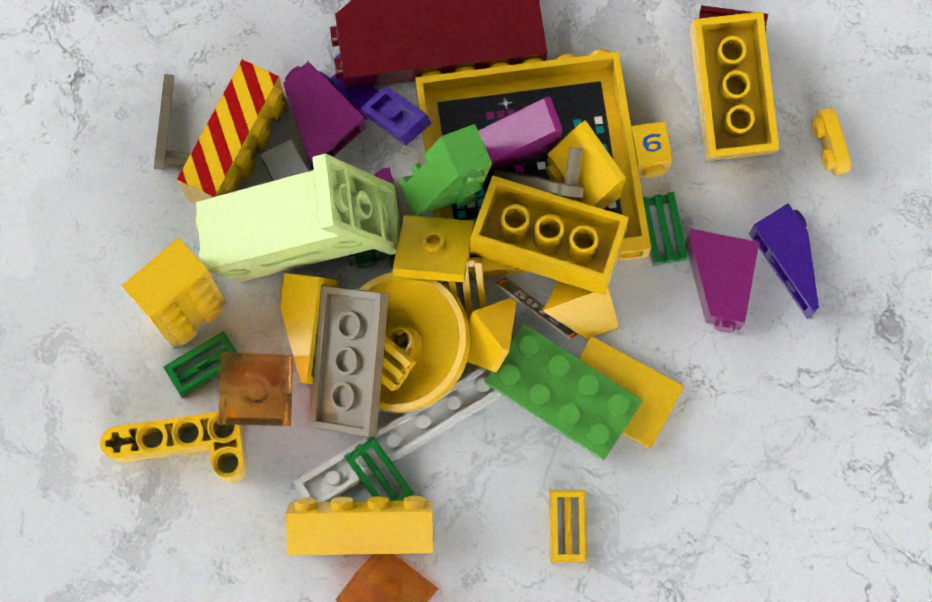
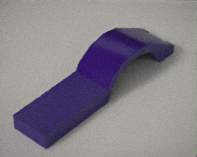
M319 71L362 114L365 120H371L405 146L432 124L426 113L387 86L381 91L374 86L344 90L343 78L336 79V74L330 78L322 71Z

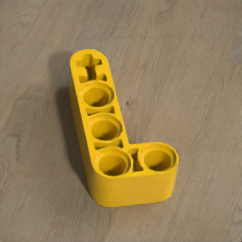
M228 411L114 426L103 432L100 438V447L103 453L117 463H129L210 451L212 469L221 480L227 483H235L240 481L247 472L248 464L243 427L234 414ZM224 422L233 423L234 431L229 437L220 438L217 436V429L220 424ZM189 427L198 428L199 433L195 441L191 443H184L182 441V433L185 429ZM153 432H161L163 435L161 444L155 448H148L146 444L148 436ZM118 438H122L126 443L137 442L139 450L133 444H125L120 447V452H117L112 446L118 444ZM230 456L238 458V466L235 471L231 473H223L221 471V463L225 458Z

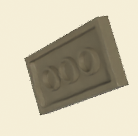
M321 286L309 427L365 437L377 436L389 293Z

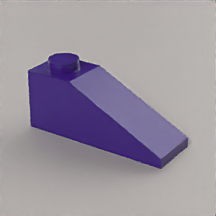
M788 203L755 223L749 235L753 241L760 242L759 250L808 319L819 308L809 234L803 215L798 210H793Z

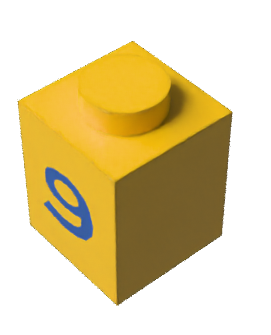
M661 121L631 126L639 175L645 174V177L653 178L665 174V171L670 169L673 161L666 122Z

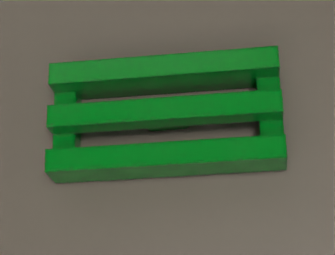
M669 192L667 195L662 196L657 194L651 198L643 197L653 266L687 260L688 254L674 192ZM665 203L668 204L678 254L674 255L663 208ZM655 205L665 251V256L662 257L659 255L649 206Z
M222 331L163 366L181 398H184L243 361L226 333ZM223 343L225 345L223 349L181 374H175L174 371L219 344ZM227 355H231V358L183 386L181 384Z
M374 436L367 438V441L363 444L360 443L352 452H348L343 456L372 497L381 495L355 459L359 456L365 461L392 499L391 501H404L405 497L414 495V492ZM370 448L374 449L403 490L400 495L396 494L367 453Z

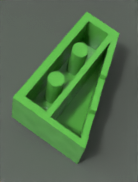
M473 124L441 136L424 154L426 162L422 166L420 163H416L411 168L413 175L402 177L399 183L413 216H424L456 203L458 207H462L474 202L492 165L476 125Z

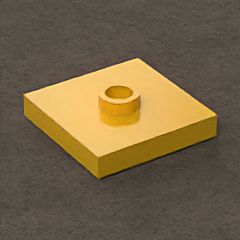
M404 215L393 265V276L464 283L474 221Z

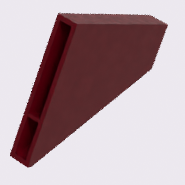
M351 0L335 13L336 26L330 27L332 47L339 46L340 58H334L336 79L343 78L344 90L413 82L415 77H422V74L430 71H439L442 74L454 73L462 67H474L475 70L489 68L492 64L500 62L516 65L523 64L525 60L531 58H541L543 61H546L548 54L539 0Z

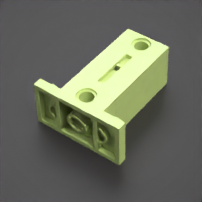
M328 154L312 157L314 167L312 171L196 202L197 216L195 221L200 240L199 260L208 269L209 273L243 282L371 249H376L389 255L396 254L400 236V223L395 185Z

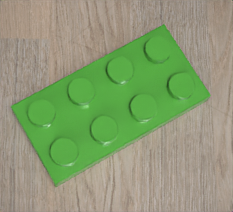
M526 324L522 325L512 340L510 351L497 373L491 371L485 380L486 385L602 461L605 460L643 402V400Z

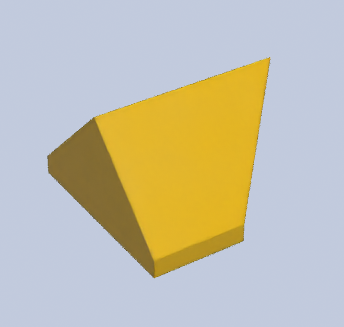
M558 281L543 309V312L578 333L585 340L590 339L591 336L596 337L619 328L609 287L606 295H602Z
M509 298L473 311L468 320L471 344L467 362L497 373L510 351L517 300Z

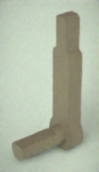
M164 74L154 159V169L164 170L165 164L184 166L190 156L188 153L167 151L175 76L171 74Z
M569 147L565 182L501 170H494L493 176L545 192L582 198L584 186L578 184L583 148Z

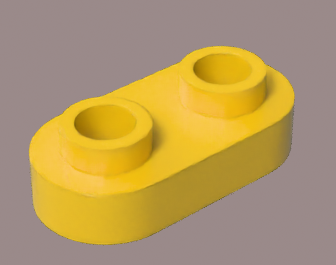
M832 107L817 110L816 118L812 119L811 124L815 137L820 138L824 150L821 152V157L825 169L831 170L834 175L850 172V155L835 110Z

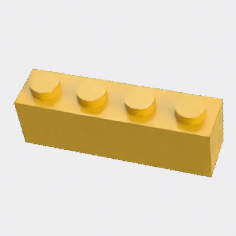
M382 496L370 497L367 501H353L349 497L333 498L331 502H317L315 498L309 497L296 499L295 502H289L286 512L287 555L433 553V500H425L422 496H408L403 499L404 501H389V498Z

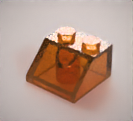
M221 352L218 358V425L291 427L293 354Z
M373 554L358 569L335 600L337 602H429L439 588L395 554Z

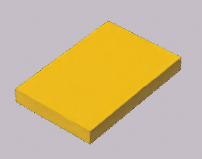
M591 336L579 359L643 400L622 434L651 449L685 386Z

